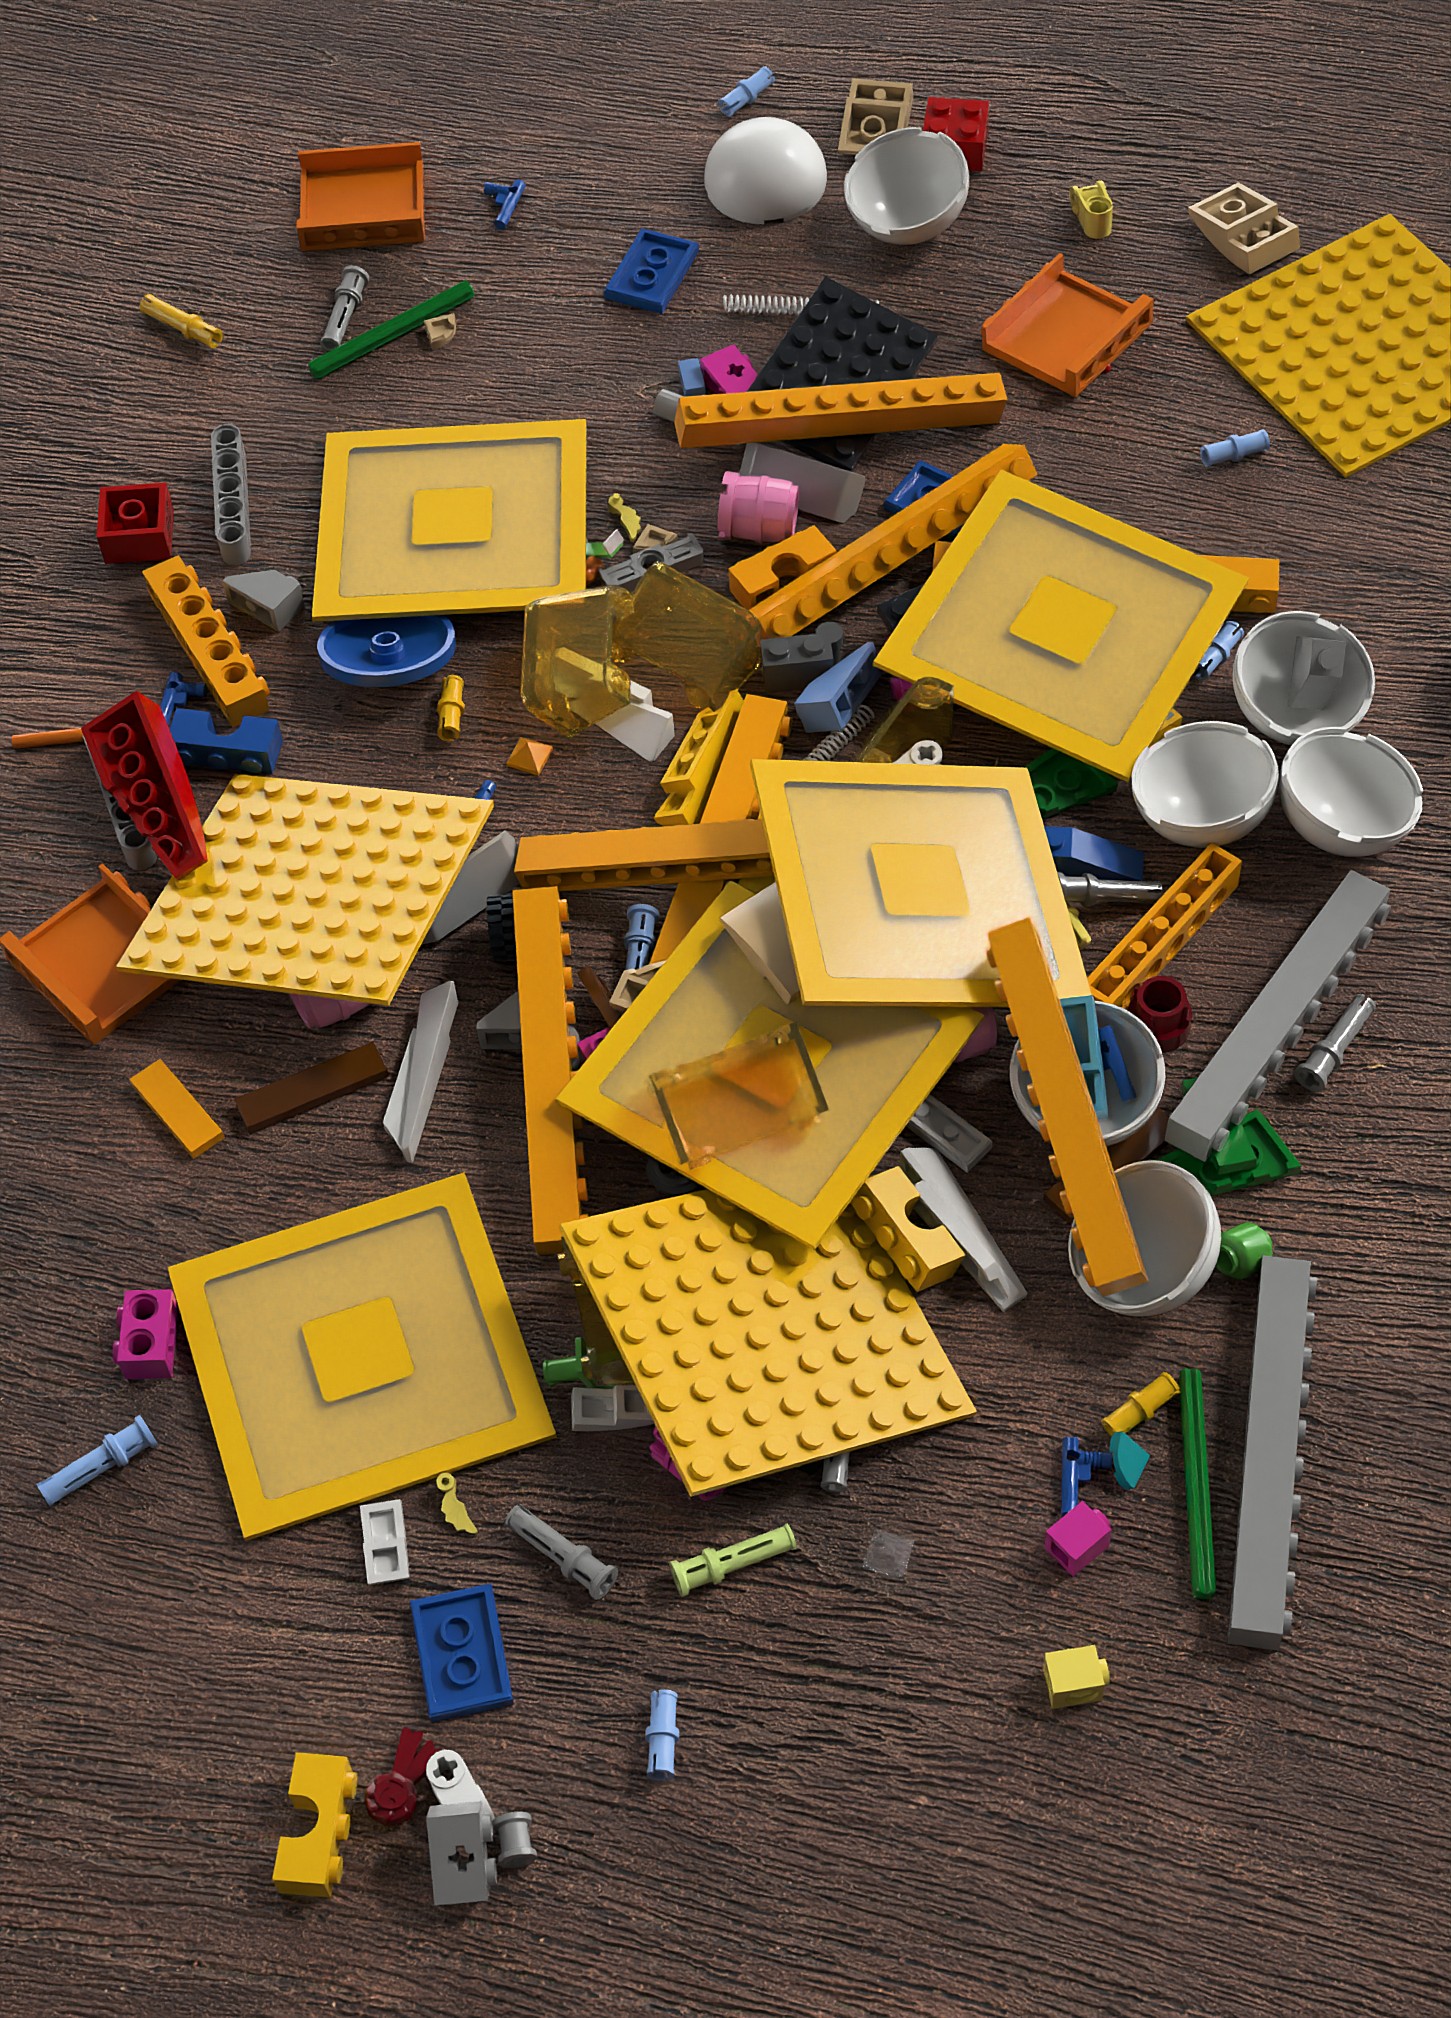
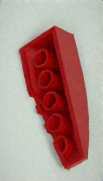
M135 691L81 727L102 784L114 795L121 809L131 817L141 835L148 839L152 849L172 875L180 880L208 862L200 816L182 759L161 707L140 692Z

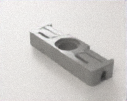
M687 533V538L664 547L658 544L629 556L630 560L603 570L601 566L599 568L600 583L606 588V593L610 598H617L702 565L704 557L701 545L694 534ZM650 561L660 564L658 568L653 570H647L642 567Z

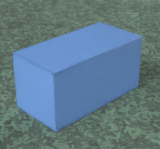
M698 358L678 361L679 376L684 396L706 395Z

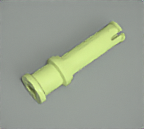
M785 1524L780 1528L746 1539L718 1551L708 1547L703 1549L702 1554L680 1563L677 1560L669 1562L675 1585L681 1597L689 1595L690 1589L709 1582H713L715 1585L721 1583L727 1573L758 1563L783 1552L794 1550L797 1546L790 1526Z

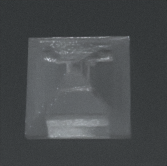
M875 1529L862 1567L902 1580L915 1541Z

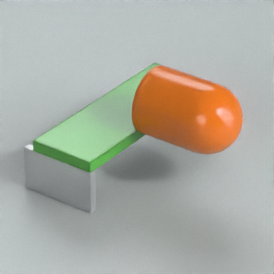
M618 529L604 543H587L588 540L586 538V585H590L596 580L601 566L603 570L605 569L603 562L599 558H612L624 545L622 543L624 539Z

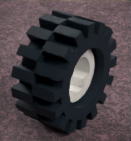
M513 894L488 896L486 911L493 961L517 960Z

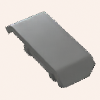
M760 442L747 443L739 471L740 476L762 477V475L770 476V478L792 481L793 485L799 486V510L845 523L857 512L866 481L865 476L859 473L830 466L764 445Z
M503 831L468 855L421 945L440 940L482 911L487 906L486 900L488 896L504 895L520 884L514 873L519 847L511 834Z

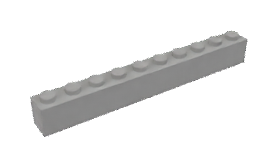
M1350 870L1168 1119L1164 1141L1204 1162L1211 1155L1212 1149L1218 1152L1221 1151L1230 1134V1131L1227 1130L1231 1123L1239 1125L1242 1122L1249 1107L1247 1104L1252 1097L1254 1099L1259 1098L1266 1086L1267 1075L1270 1072L1275 1074L1279 1070L1285 1059V1050L1288 1046L1294 1048L1303 1034L1305 1022L1312 1023L1318 1015L1322 1005L1320 1001L1324 996L1327 998L1332 996L1339 983L1338 976L1341 972L1347 974L1350 971L1357 956L1356 951L1359 948L1364 950L1373 936L1374 926L1376 924L1381 926L1385 922L1391 910V906L1387 904L1390 888Z
M1262 1256L1258 1279L1227 1644L1279 1651L1282 1636L1290 1637L1292 1611L1285 1610L1286 1596L1293 1597L1295 1572L1288 1571V1558H1296L1298 1533L1291 1532V1519H1299L1301 1495L1293 1494L1294 1481L1301 1482L1304 1463V1458L1296 1457L1297 1444L1304 1445L1306 1434V1420H1299L1300 1408H1307L1309 1384L1302 1383V1372H1309L1312 1348L1304 1346L1305 1335L1312 1336L1314 1326V1312H1308L1307 1306L1308 1300H1315L1317 1277L1310 1276L1311 1261Z

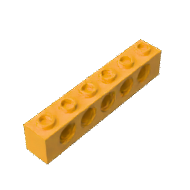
M177 555L143 570L142 573L149 595L200 677L207 684L210 693L232 728L241 724L243 716L257 717L270 711L266 697L271 694L266 681L262 676L257 678L254 674L256 669L248 653L242 655L240 652L242 648L234 631L227 632V623L220 609L213 610L212 598L206 587L199 588V579L192 565L186 567L180 556Z
M1210 843L1087 977L1094 1002L1110 1003L1127 1010L1130 997L1134 995L1135 987L1139 988L1145 980L1157 976L1238 887L1242 860L1216 844Z

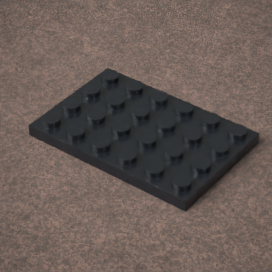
M825 276L747 392L910 380L914 378L936 344L938 335ZM877 433L781 441L824 464L853 472Z

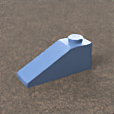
M873 642L865 643L809 683L794 705L806 733L843 730L884 672V670L873 666V661L878 655Z

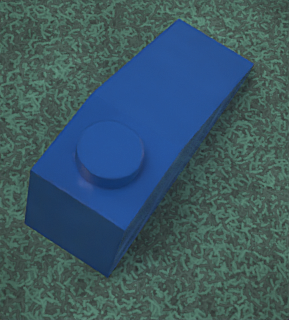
M1044 826L1056 871L1063 873L1064 876L1082 877L1084 873L1096 876L1097 880L1143 881L1144 852L1072 827Z

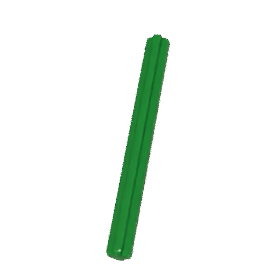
M462 281L311 360L308 363L310 373L315 379H319L424 324V320L435 318L468 301L474 296L472 285L468 281Z
M1185 1368L1179 1373L1192 1594L1197 1599H1211L1215 1596L1216 1582L1202 1377L1200 1370Z

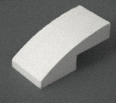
M616 1382L613 1389L573 1388L571 1393L572 1431L620 1430L655 1424L635 1383Z
M398 1499L361 1505L360 1513L364 1537L363 1550L368 1585L410 1579L402 1501Z

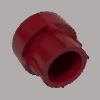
M1172 975L1171 977L1155 976L1145 980L1139 988L1135 987L1134 995L1130 997L1128 1011L1138 1017L1151 1030L1159 1043L1162 1053L1171 1052L1182 1046L1190 1034L1192 1009L1182 984L1173 979Z

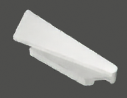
M567 649L558 651L551 658L547 655L543 656L530 672L531 680L649 762H653L675 736L673 714L653 706L651 690Z
M448 981L422 993L417 1029L413 1028L383 1120L385 1131L391 1139H394L403 1152L405 1160L409 1163L414 1161L451 1042L449 1032L458 1006L453 981Z
M905 1148L900 1152V1168L921 1195L913 1209L931 1229L944 1225L965 1253L961 1264L1003 1312L1027 1296V1291L939 1151L934 1148Z

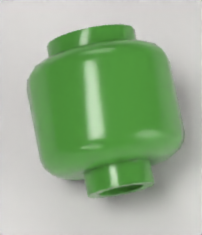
M1250 1222L1240 1223L1222 1232L1220 1252L1216 1263L1217 1268L1223 1274L1237 1280L1247 1279L1260 1272L1262 1256H1273L1271 1237L1258 1225Z

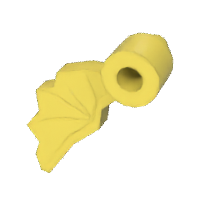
M614 493L608 500V511L612 514L620 515V523L626 529L630 541L634 542L637 533L641 532L639 524L641 517L636 515L634 509L624 506L620 495Z
M449 1473L440 1474L436 1484L442 1492H445L441 1511L446 1514L445 1521L453 1524L458 1532L466 1530L470 1534H477L478 1530L469 1518L465 1504L457 1500L455 1478Z

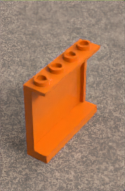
M420 142L298 151L301 167L300 219H297L296 228L301 251L425 242L424 164Z
M1059 253L1050 263H1046L1034 278L1027 281L1018 293L1011 299L1006 300L992 317L984 321L981 328L982 350L1077 397L1105 370L1108 364H1111L1153 323L1154 299L1142 294L1133 304L1064 271V255Z
M103 863L98 866L103 880L19 940L11 931L0 937V945L7 961L93 1045L180 981V979L118 972L116 966L151 911V905L142 893L137 892L134 894L129 889L128 882L118 871L112 873Z

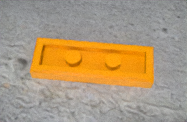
M161 1059L129 1079L132 1087L193 1159L225 1138L219 1126Z

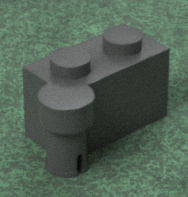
M825 622L817 627L816 634L760 640L765 693L805 689L809 683L841 661L840 648L843 645L842 627L835 622Z

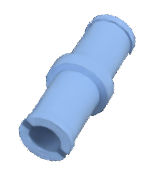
M763 66L747 80L742 79L739 81L733 91L719 99V106L726 104L721 108L722 112L727 116H732L734 112L746 103L754 102L760 92L775 82L774 76L768 79L773 74L772 71Z
M1263 429L1240 437L1235 434L1228 436L1225 441L1202 446L1200 448V456L1206 467L1227 460L1236 462L1242 460L1245 455L1266 451L1270 447V441L1267 432Z
M1227 621L1223 625V628L1218 632L1198 665L1201 669L1194 676L1196 679L1201 681L1207 680L1213 670L1230 657V650L1244 636L1242 627L1234 635L1232 634L1239 626L1238 623Z
M666 1689L659 1690V1698L658 1692L653 1691L651 1693L650 1726L646 1728L645 1740L649 1743L647 1777L656 1781H666V1773L667 1779L671 1780L674 1778V1745L679 1741V1729L675 1727L678 1694Z

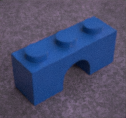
M176 708L170 726V732L185 766L198 765L220 770L234 769L250 773L273 774L283 743L277 719L243 716L240 727L234 733L218 736L216 735L210 712Z

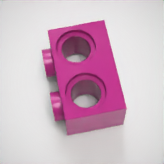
M172 1289L125 1291L124 1304L117 1308L118 1329H121L120 1339L113 1343V1362L115 1365L119 1364L125 1379L172 1378L179 1307ZM146 1314H153L148 1319L140 1320ZM142 1349H149L143 1355H136Z

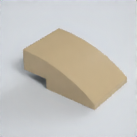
M852 78L850 94L846 100L838 153L857 155L863 147L877 137L894 130L908 128L913 102L912 83Z
M1239 182L1188 208L1190 216L1208 240L1228 260L1249 275L1300 249L1298 226L1278 215V204Z
M775 882L722 916L720 922L762 979L767 978L784 1002L789 1005L800 998L801 994Z

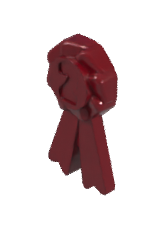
M404 1726L392 1773L377 1775L365 1790L364 1803L369 1817L383 1825L392 1826L403 1823L412 1816L418 1806L415 1785L427 1775L426 1767L430 1757L436 1752L442 1751V1749L434 1748V1743L430 1739L417 1754L423 1740V1731L412 1733L408 1727Z

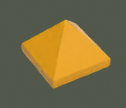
M520 737L506 764L508 767L539 776L553 747Z

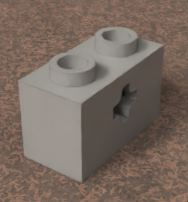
M482 1801L430 1806L426 1822L434 1906L487 1901L490 1886L497 1885L495 1858L488 1859L486 1842L493 1841L491 1814L483 1815ZM464 1845L466 1853L470 1854L469 1859L461 1860L460 1852H456L457 1846Z

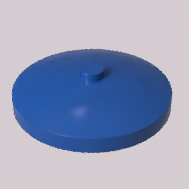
M445 615L337 620L331 622L322 631L318 638L317 650L321 667L336 680L362 687H390L423 679L440 670L454 655L456 640L453 624Z

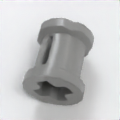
M506 1813L492 1821L494 1830L499 1833L501 1854L498 1856L499 1866L503 1868H518L529 1865L537 1860L536 1849L531 1848L528 1827L532 1824L529 1813Z

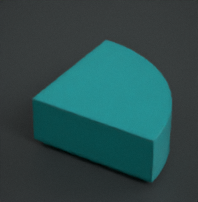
M1123 1431L1114 1432L1109 1446V1453H1113L1116 1469L1114 1476L1124 1490L1134 1489L1150 1455Z

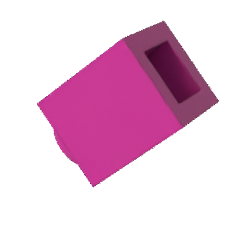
M1082 1500L1046 1531L1044 1548L1074 1577L1109 1547L1111 1525L1100 1510L1096 1508L1092 1510Z

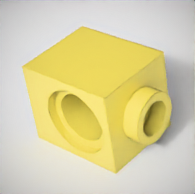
M1095 1645L1049 1652L1044 1655L1043 1671L1052 1709L1102 1701L1104 1685L1110 1684V1676L1106 1659H1098Z

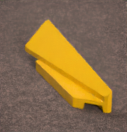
M737 689L729 692L724 705L715 712L707 707L697 714L660 782L666 794L670 793V795L654 816L658 824L662 826L700 824L744 702Z

